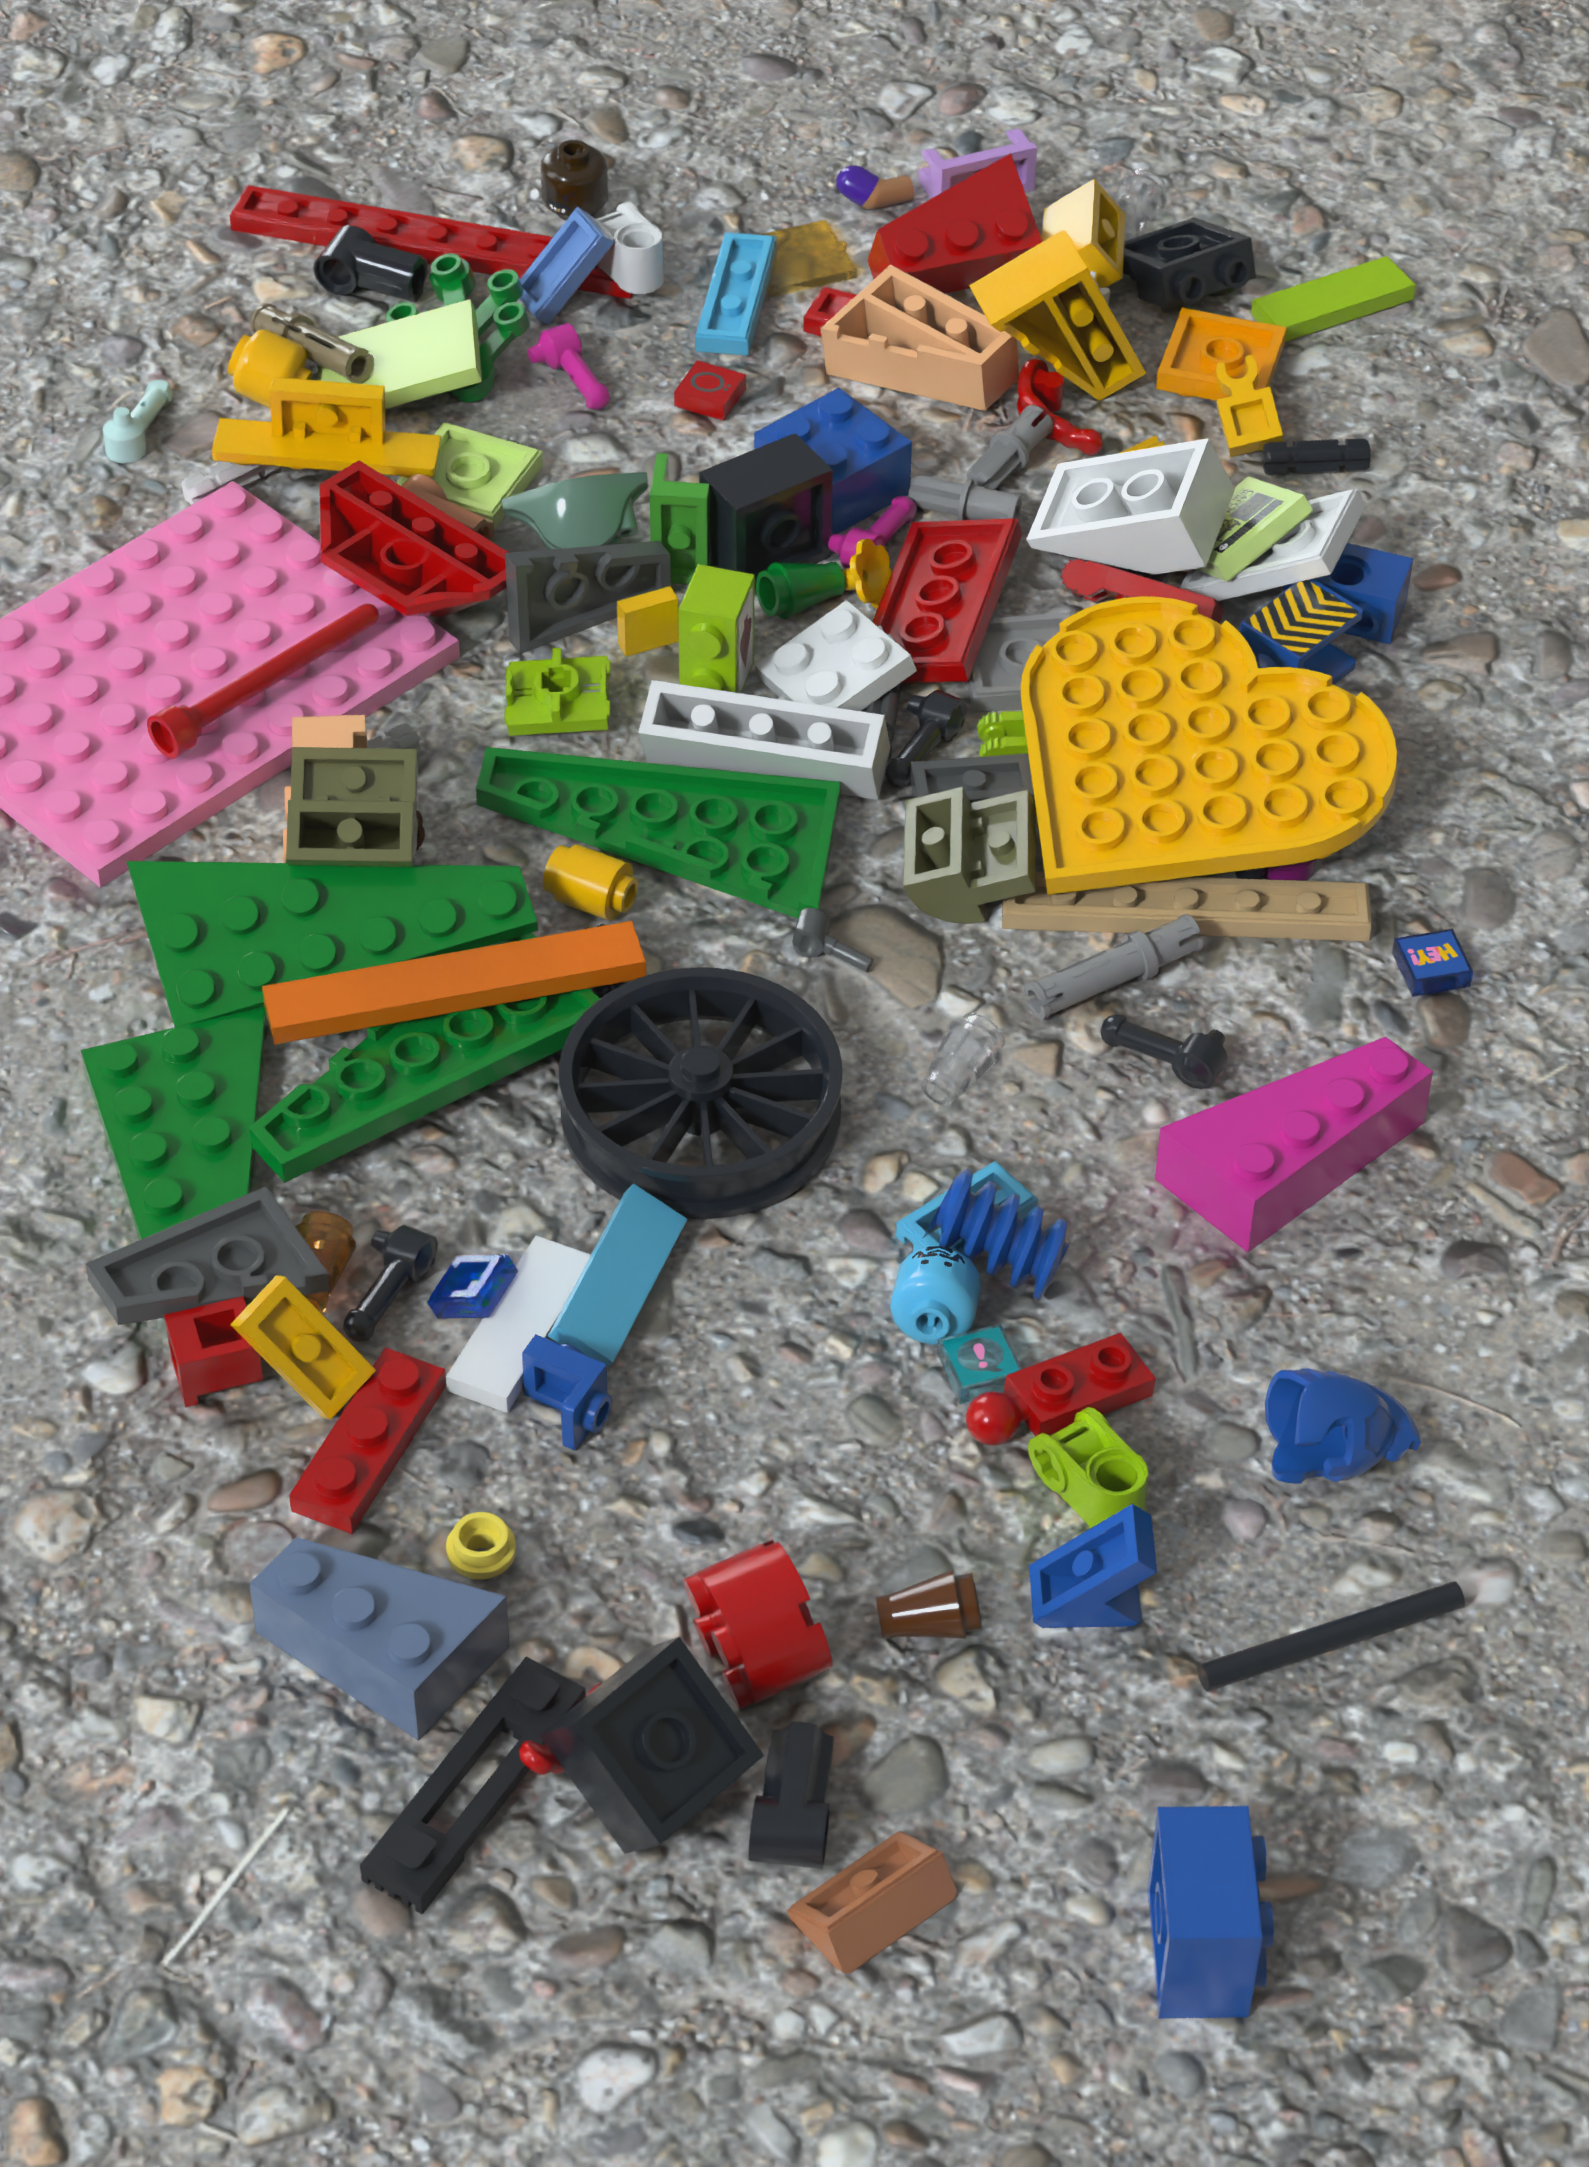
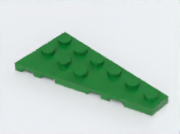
M486 747L476 785L478 806L797 919L800 912L805 908L821 910L840 804L841 782Z

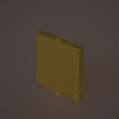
M826 219L760 234L777 237V254L767 287L770 297L857 278V269L846 253V242L838 240Z

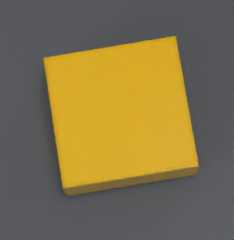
M671 586L617 601L618 645L625 657L679 642L678 597Z

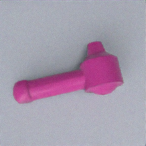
M565 323L543 330L538 343L527 350L530 362L545 363L554 370L563 367L585 398L586 406L589 409L600 410L606 407L610 401L608 389L605 384L598 381L582 358V342L573 326Z
M907 496L895 497L892 499L891 506L868 530L854 527L845 535L833 534L829 539L828 548L839 555L841 565L844 568H850V558L856 554L857 542L861 539L870 538L875 546L882 545L885 548V544L904 524L911 523L916 514L915 502Z

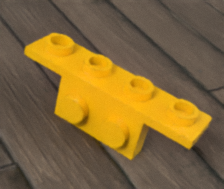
M273 377L270 387L271 422L219 418L212 446L213 460L233 462L238 465L260 464L285 466L292 469L310 468L342 471L360 460L381 474L398 475L404 478L422 474L432 478L436 473L441 447V435L386 431L385 386Z

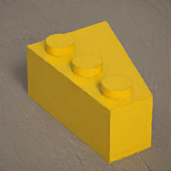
M1065 229L969 285L992 327L1001 333L1005 331L1021 342L1025 350L1034 356L1038 354L1053 364L1058 373L1098 401L1147 374Z

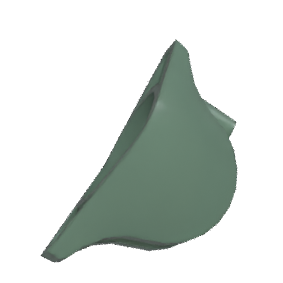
M647 472L591 475L562 480L501 499L505 515L533 529L548 550L618 544L621 537L633 536L638 532L633 503L648 488Z

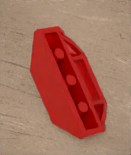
M360 460L320 484L321 563L405 616L445 617L486 601L507 588L505 553H509L508 551Z

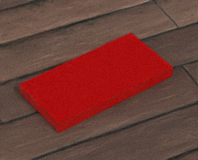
M1019 519L911 523L872 621L876 626L880 625L887 635L891 634L893 640L912 657L917 671L901 683L958 682L969 680L1023 535Z

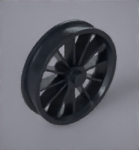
M710 967L672 969L637 978L607 993L586 1010L573 1026L562 1049L559 1063V1085L561 1092V1124L567 1147L581 1170L596 1185L619 1200L634 1183L687 1219H715L750 1213L786 1198L810 1181L827 1161L836 1144L841 1124L840 1094L842 1087V1060L836 1039L824 1019L804 999L787 988L765 978L746 972ZM690 1020L692 1047L679 1051L657 1027L658 1025ZM698 1020H718L733 1023L717 1049L701 1046ZM753 1028L776 1037L735 1058ZM634 1035L655 1059L615 1045ZM800 1056L812 1068L808 1070L771 1072ZM591 1068L624 1079L621 1081L584 1083ZM820 1099L813 1115L778 1103ZM629 1111L598 1128L587 1114ZM747 1123L791 1139L771 1150ZM666 1125L646 1157L623 1148V1146ZM721 1129L748 1160L713 1166L710 1134L716 1133ZM686 1132L701 1136L704 1166H684L667 1163Z

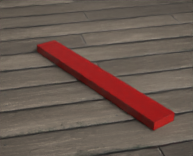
M251 185L246 186L229 215L232 231L325 247L340 228L347 225L357 226L367 231L378 245L421 255L422 258L427 259V263L430 265L438 257L454 253L469 263L472 272L493 275L498 271L510 269L518 274L519 279H521L553 238L546 235ZM598 265L593 268L577 289L631 299L633 296L632 293L622 290Z

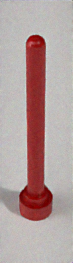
M369 603L362 604L193 706L181 705L176 707L169 705L155 713L147 720V729L152 742L164 756L171 759L178 757L196 745L197 738L201 736L204 726L376 624L379 619L378 609Z

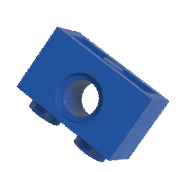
M1347 543L1332 573L1313 578L1363 610L1362 619L1346 630L1344 634L1386 644L1391 643L1407 603L1413 558ZM1295 583L1284 585L1283 592L1291 586H1293Z

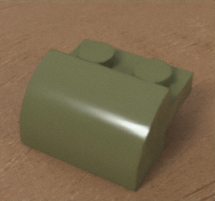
M292 747L291 799L288 800L287 864L289 866L414 867L418 831L416 816L417 749Z
M963 787L906 800L903 887L910 900L920 910L934 918L960 924L985 922V903L1036 892V808L1028 789L970 803Z

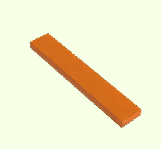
M627 921L262 986V991L275 1045L632 981L647 976L646 960L633 922Z

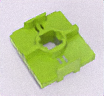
M552 648V659L509 662V666H506V700L508 707H505L504 723L507 725L508 735L608 730V720L610 718L609 678L611 676V661L608 660V655L563 658L561 648Z

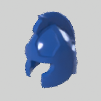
M1305 1368L1300 1370H1280L1273 1376L1269 1384L1265 1400V1416L1270 1432L1278 1443L1271 1465L1272 1474L1278 1481L1302 1484L1305 1479L1312 1477H1324L1333 1482L1350 1480L1368 1471L1382 1458H1386L1391 1462L1399 1461L1406 1455L1409 1449L1417 1451L1421 1444L1419 1431L1406 1408L1391 1395L1362 1380L1338 1372H1322Z

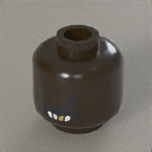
M568 140L545 154L541 160L542 201L548 210L557 214L563 220H567L577 207L591 216L604 207L608 200L607 160L601 151L591 145H587L583 141Z

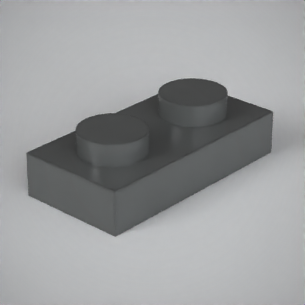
M1028 753L911 762L910 781L914 798L963 787L970 803L1027 789L1034 801Z

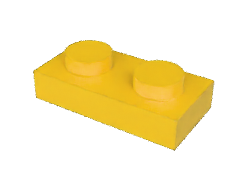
M276 1275L230 1324L321 1417L329 1420L338 1413L376 1371L307 1298L283 1276Z

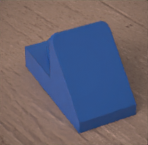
M1131 1504L1030 1564L1029 1574L1033 1623L1042 1628L1131 1627L1140 1624L1142 1619L1138 1584L1157 1573L1152 1515Z

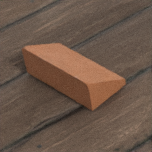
M898 1831L794 1903L787 1912L792 1922L829 1962L844 1974H849L952 1902L957 1896V1889L943 1852L902 1831Z

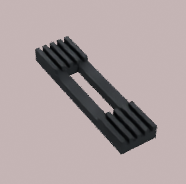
M525 1657L361 1862V1880L367 1884L373 1881L375 1888L381 1892L386 1888L388 1896L393 1899L400 1896L402 1904L409 1907L412 1903L415 1905V1911L423 1914L464 1862L465 1852L530 1771L520 1760L519 1748L522 1743L533 1741L545 1745L540 1734L586 1697V1688ZM509 1730L513 1731V1738L519 1741L446 1834L427 1825L500 1731L506 1734Z

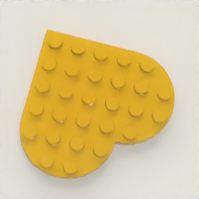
M1143 596L1121 598L1093 605L1060 622V632L1047 641L1043 647L1036 645L1025 664L1020 687L1021 704L1047 895L1290 865L1314 859H1324L1352 844L1370 830L1381 818L1394 794L1397 780L1395 737L1387 718L1369 697L1362 692L1355 696L1333 685L1332 676L1321 672L1292 667L1258 668L1254 653L1242 634L1228 621L1219 624L1206 616L1198 614V605L1172 598Z

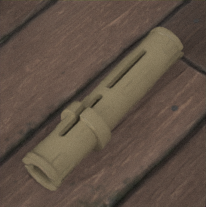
M265 303L258 306L251 316L250 326L253 332L267 329L302 345L308 360L347 378L352 383L364 382L373 371L374 358L371 354H368V350L359 348L315 327L313 321L305 315L299 313L288 314L277 309L272 304Z

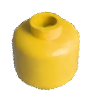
M267 329L259 330L252 336L243 335L232 353L227 373L233 376V386L239 395L271 409L270 387L273 377L311 380L313 376V371L305 368L307 354L304 347Z

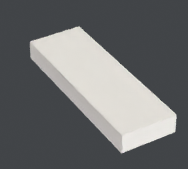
M535 1236L512 1273L515 1274L489 1315L483 1317L446 1375L447 1391L508 1413L524 1387L522 1352L535 1334L553 1341L548 1334L591 1255Z

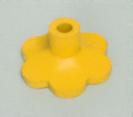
M870 538L859 540L856 545V554L850 558V568L842 570L845 578V590H856L861 602L864 604L870 603L876 610L892 574V570L889 568V555L884 546H875Z

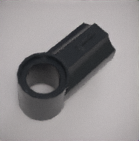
M347 225L339 229L316 259L313 272L319 284L327 291L336 295L349 294L358 287L416 302L423 293L424 283L428 275L427 259L422 258L421 255L378 245L374 238L364 229Z
M791 1721L788 1726L772 1731L765 1767L763 1795H756L753 1806L749 1838V1861L823 1869L830 1816V1803H826L834 1751V1736L825 1734L816 1724Z

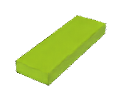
M1388 256L1253 299L1251 315L1257 322L1287 327L1285 342L1414 300L1416 284Z

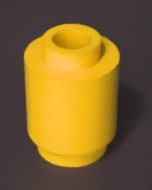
M578 844L570 848L560 845L552 852L546 864L543 875V889L546 892L552 893L556 902L612 921L620 912L627 913L632 907L638 892V880L633 878V867L628 862Z

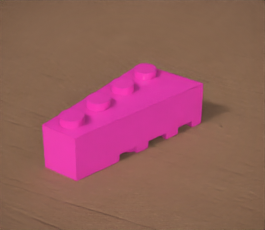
M1385 1036L1161 1127L1155 1180L1248 1253L1424 1124L1433 1071Z

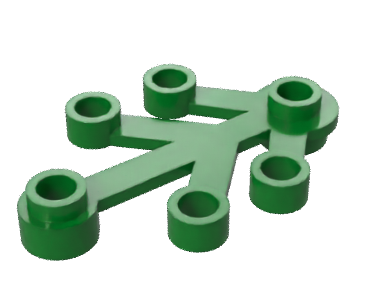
M454 253L444 254L433 261L429 280L437 298L444 302L445 306L466 301V297L476 287V280L469 263ZM505 269L498 271L488 279L487 286L491 294L476 309L478 338L494 321L497 329L479 347L482 382L448 391V393L454 395L461 402H474L484 398L491 392L494 387L496 372L493 362L516 337L524 334L530 327V321L524 306L516 302L521 298L524 290L518 274L514 270ZM401 302L388 310L386 320L387 322H392L419 313L413 303Z

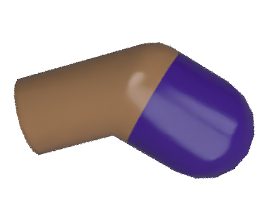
M850 165L841 170L836 178L838 191L865 210L877 209L914 199V187L908 175L883 180L863 167Z

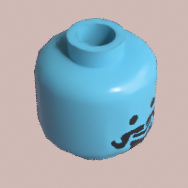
M943 1246L923 1247L910 1253L898 1269L890 1301L893 1321L902 1333L917 1342L929 1345H942V1341L964 1336L973 1325L982 1288L977 1268L962 1253Z

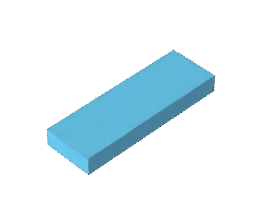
M728 232L724 234L695 335L697 352L749 356L777 254L776 236Z
M633 1183L623 1194L548 1336L559 1344H569L578 1348L586 1356L607 1364L608 1368L614 1362L687 1218Z

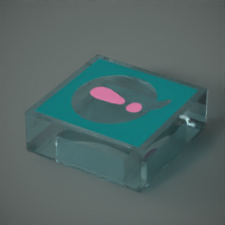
M1001 1323L938 1339L937 1355L959 1404L971 1402L975 1397L984 1392L997 1391L1003 1393L1006 1375L1022 1369Z

